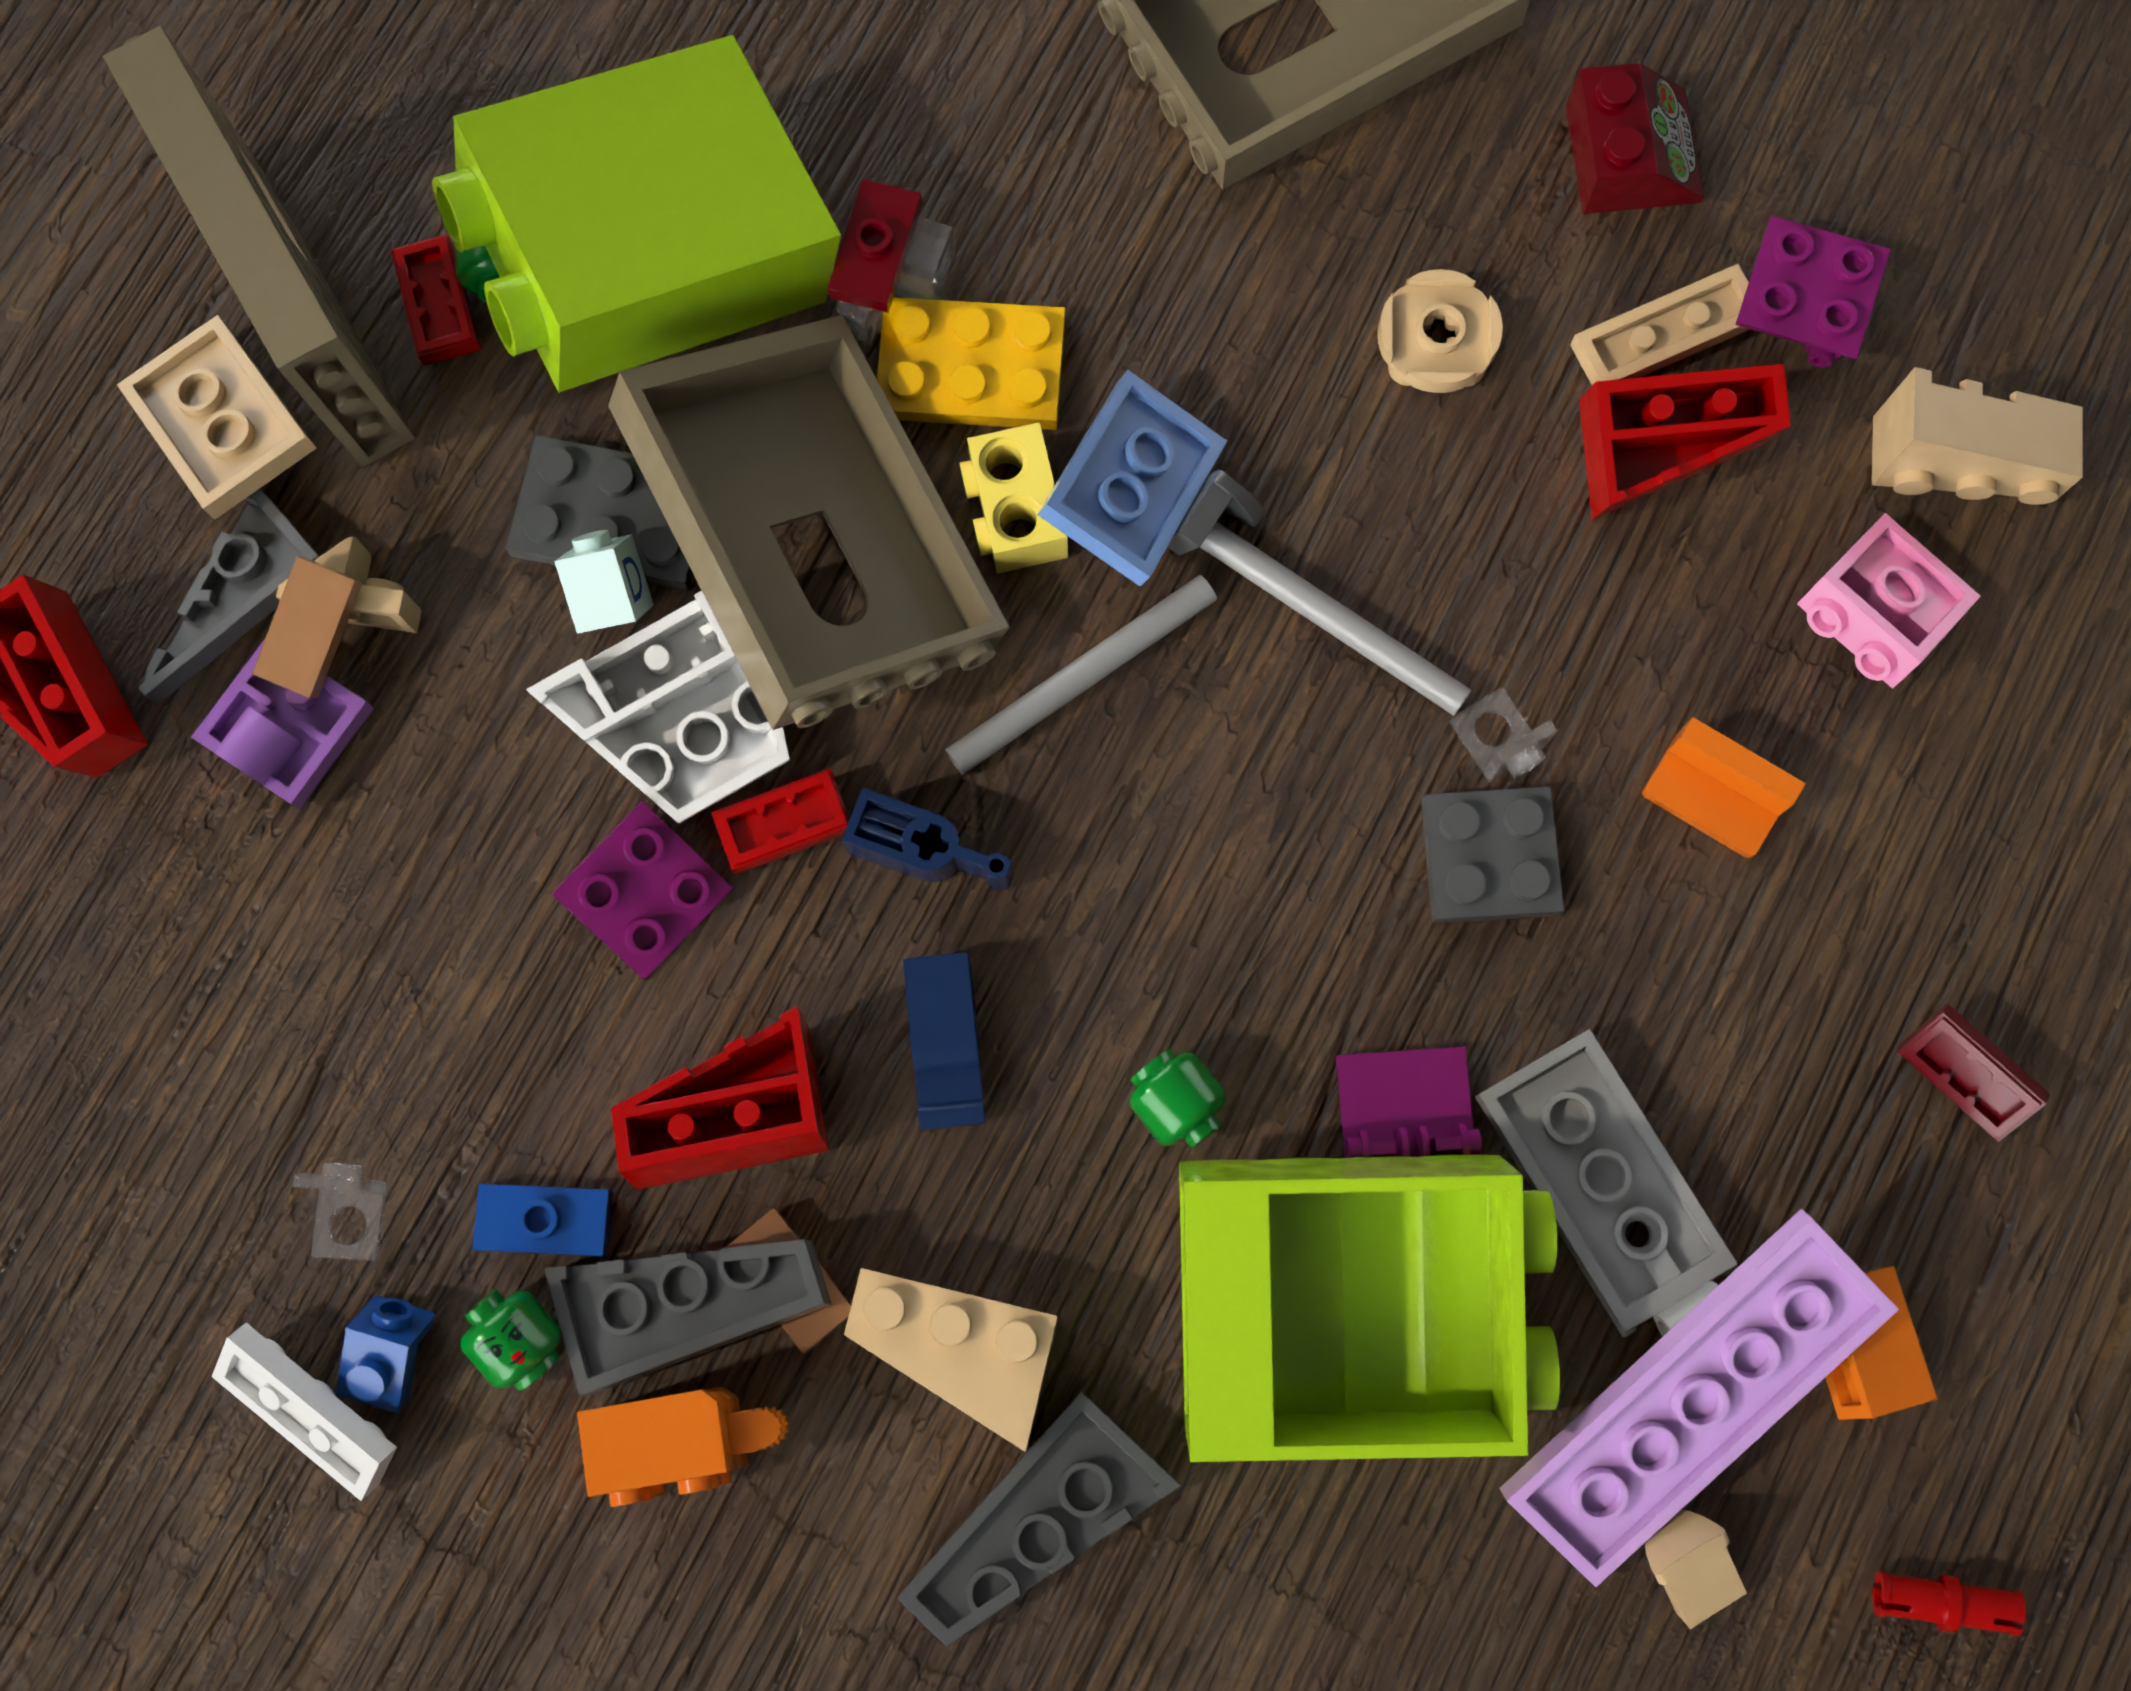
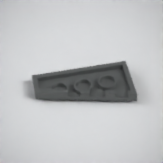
M805 1239L722 1248L721 1250L697 1253L661 1255V1257L634 1260L605 1261L590 1265L544 1268L579 1396L597 1394L832 1305L813 1242Z
M1081 1391L899 1594L897 1599L947 1647L1020 1597L1022 1593L1070 1563L1079 1554L1127 1524L1136 1515L1158 1500H1162L1181 1487V1485Z

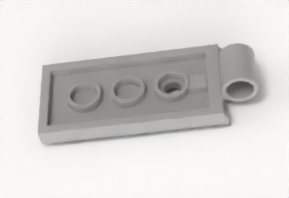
M1590 1029L1475 1096L1532 1190H1548L1550 1192L1555 1209L1557 1232L1622 1337L1635 1332L1638 1325L1652 1317L1663 1337L1718 1286L1713 1281L1721 1275L1727 1276L1737 1269L1738 1263ZM1631 1222H1640L1648 1230V1241L1642 1247H1634L1626 1239L1625 1231Z

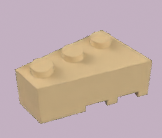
M1914 367L1873 416L1872 485L1893 487V490L1899 494L1919 495L1931 490L1956 492L1957 497L1966 500H1980L1993 495L2016 496L2024 504L2040 505L2056 501L2083 478L2082 406L2019 391L2010 394V401L1983 395V383L1965 379L1959 382V389L1932 383L1931 370Z
M861 1268L844 1335L1024 1452L1027 1451L1059 1316Z

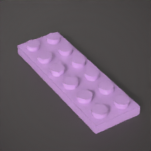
M1800 1209L1499 1489L1506 1501L1585 1578L1597 1587L1899 1309L1813 1218Z

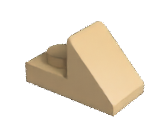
M356 537L344 539L314 560L363 581L347 623L417 633L422 612L421 608L405 593L402 585L385 579L368 578L372 556ZM285 580L278 586L276 598L279 600L281 599L287 580Z

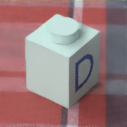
M608 530L583 534L572 539L573 548L554 561L577 634L635 622L654 605L632 534L612 539Z

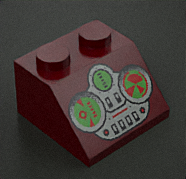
M1641 63L1580 69L1566 104V112L1582 214L1701 203L1704 195L1686 89Z

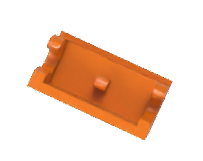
M1894 1266L1883 1267L1864 1273L1899 1310L1825 1377L1838 1420L1873 1419L1938 1399Z

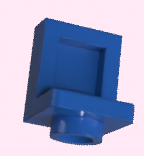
M381 1296L373 1297L345 1329L336 1395L398 1414L409 1401L418 1344L432 1329L434 1313L414 1307L402 1299Z

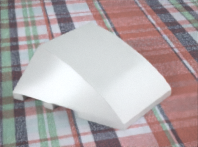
M702 591L694 595V601L591 659L584 661L581 658L526 689L679 824L790 761L783 727L772 730Z

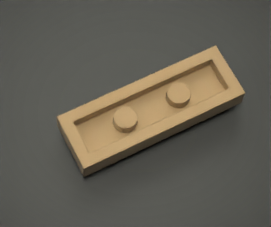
M1735 264L1574 335L1570 346L1591 385L1597 381L1643 377L1750 330L1735 325L1749 282L1739 264Z

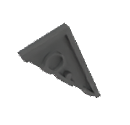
M262 488L245 499L248 504L232 534L220 533L212 548L210 562L199 571L177 611V614L184 619L167 651L160 648L156 649L146 668L145 679L138 688L144 696L156 705H159L277 609L280 601L276 598L278 586L289 578L297 556L306 557L313 561L320 557Z

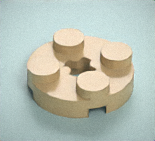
M1443 269L1428 270L1417 273L1407 279L1405 286L1398 289L1394 295L1392 293L1385 302L1378 325L1379 350L1383 359L1388 364V371L1392 379L1400 385H1411L1416 389L1433 393L1453 392L1479 383L1485 371L1495 359L1502 339L1503 323L1501 312L1492 296L1490 295L1489 299H1487L1482 291L1474 287L1475 280L1457 271ZM1439 319L1444 321L1446 330L1455 331L1456 337L1447 338L1446 343L1434 342L1431 337H1427L1424 330L1431 329L1433 320Z

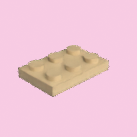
M218 315L117 384L201 507L214 520L317 449L235 335Z

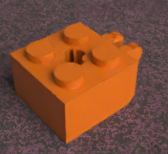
M724 1386L577 1412L587 1496L593 1497L609 1494L610 1507L648 1501L652 1500V1497L665 1495V1483L677 1482L679 1495L721 1487V1485L732 1483L730 1471L748 1465L746 1453L762 1449L766 1450L769 1446L772 1448L775 1444L780 1445L782 1439H787L786 1434L790 1432L788 1430L790 1422H787L786 1419L788 1415H784L782 1409L777 1410L776 1406L772 1408L766 1406L764 1410L761 1407L740 1411L739 1398Z

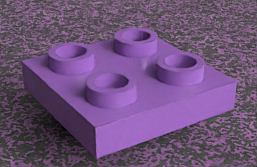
M263 641L191 738L300 810L373 711L374 707L329 676L325 679L319 697L308 698L253 675L252 672L262 649Z

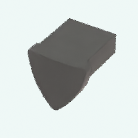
M1222 470L1214 471L1207 476L1169 543L1168 548L1179 556L1199 548L1222 513L1244 524L1256 527L1263 517L1265 510L1250 492Z

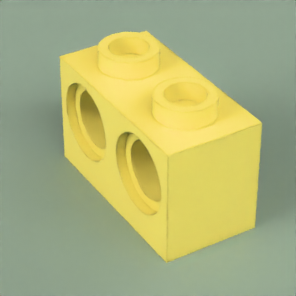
M1040 422L967 438L970 460L959 462L967 499L979 497L983 517L972 520L980 556L992 554L997 574L1068 558L1067 535L1037 515L1055 486ZM1003 463H1010L1021 469L1017 476L1009 480L996 479L990 474L994 467ZM1018 519L1029 521L1035 526L1029 535L1021 538L1011 537L1003 531L1009 522Z

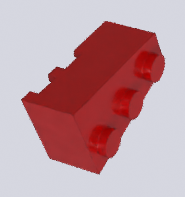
M1784 364L1595 382L1579 399L1591 518L1594 520L1763 445L1789 428L1791 423Z
M23 574L1 588L0 712L2 715L0 717L53 767L99 778L148 746L141 729L68 592Z
M798 1006L779 1016L781 1018L780 1021L744 1040L741 1036L724 1046L725 1051L690 1070L685 1067L611 1108L619 1173L636 1190L829 1151L810 1028Z

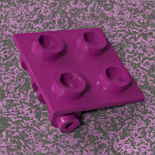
M1770 216L1735 325L1805 345V351L1809 354L1807 361L1816 367H1830L1833 360L1840 358L1841 355L1857 359L1891 249Z
M641 801L551 894L642 979L646 980L725 898L733 887Z
M1465 1046L1335 1056L1345 1158L1481 1155L1482 1142L1480 1131L1473 1128Z

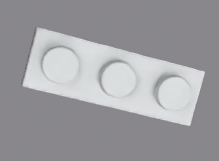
M245 1323L226 1338L212 1377L360 1501L379 1486L397 1447L385 1437L378 1426L362 1419L339 1400L327 1384L310 1376L287 1357L284 1350L276 1342L264 1338L249 1324Z

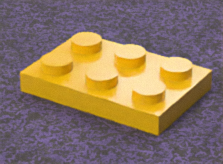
M894 297L889 313L883 312L877 380L899 421L1012 428L1040 422L1041 429L1057 430L1065 307Z

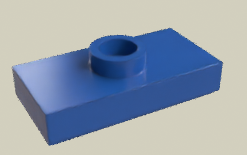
M479 1184L472 1250L608 1257L613 1191Z

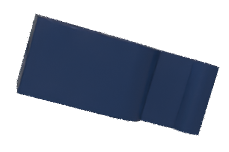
M863 787L841 840L848 854L923 881L934 883L945 881L953 876L957 870L987 880L991 888L995 890H1009L1014 876L1012 862L1003 854L993 853L987 856L962 847L956 828L943 816ZM935 837H941L946 853L934 852L930 861L925 860L919 846L920 843L931 845Z
M968 952L903 959L920 1130L927 1131L986 1124L972 967Z

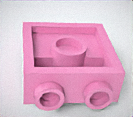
M1884 513L1797 605L1807 613V622L1815 633L1826 638L1835 637L1855 655L1856 667L1865 677L1877 681L1883 680L1893 689L1928 656L1981 595L1888 514Z

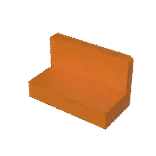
M1692 717L1674 737L1644 787L1642 794L1646 799L1743 857L1752 858L1757 854L1777 818L1794 805L1806 783Z

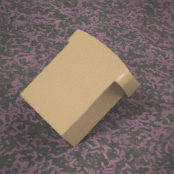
M1681 1509L1645 1542V1551L1650 1567L1658 1583L1664 1586L1675 1612L1688 1628L1692 1629L1747 1594L1726 1548L1730 1541L1725 1529L1705 1516Z

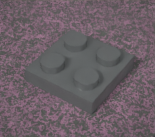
M1551 787L1423 795L1421 810L1432 924L1559 916L1564 912Z

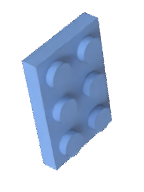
M1127 370L1114 386L1037 515L1135 584L1141 586L1154 572L1226 445L1227 440L1134 373Z

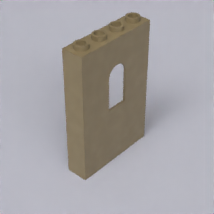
M1101 0L1098 2V9L1108 31L1112 35L1120 33L1128 45V55L1139 78L1142 81L1150 79L1158 91L1159 104L1169 124L1174 128L1180 125L1189 138L1190 152L1197 167L1203 174L1211 172L1221 189L1224 190L1522 26L1530 0H1315L1335 32L1273 66L1251 75L1236 73L1224 65L1218 52L1219 42L1230 29L1284 0Z
M160 25L145 34L134 36L128 39L122 46L103 55L106 64L280 373L362 468L416 439L256 157Z
M843 315L619 371L608 407L772 730L796 723L798 728H806L827 718L833 709L850 703L856 709L864 708L882 699L893 688L907 684L911 690L918 689L936 680L945 670L961 666L963 671H969L987 663L995 656L994 648L1009 629V625ZM822 513L865 594L867 608L864 617L858 622L847 626L833 625L821 619L811 608L771 531L772 528Z

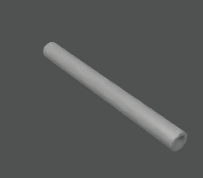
M1219 522L1215 523L1200 548L1451 715H1456L1471 693V689Z
M1198 575L947 747L945 752L954 766L964 775L1214 603L1217 597L1211 585L1202 575Z

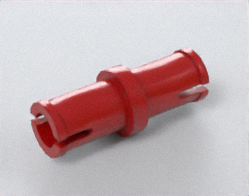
M1877 1571L1874 1579L1876 1583L1881 1584V1586L1873 1584L1872 1604L1876 1616H1892L1933 1622L1938 1630L1954 1633L1958 1631L1960 1626L2009 1633L2011 1636L2019 1637L2023 1633L2022 1624L2015 1623L2017 1621L2018 1623L2025 1624L2026 1605L2021 1591H2006L1963 1585L1957 1576L1940 1575L1937 1581L1893 1575L1884 1571Z

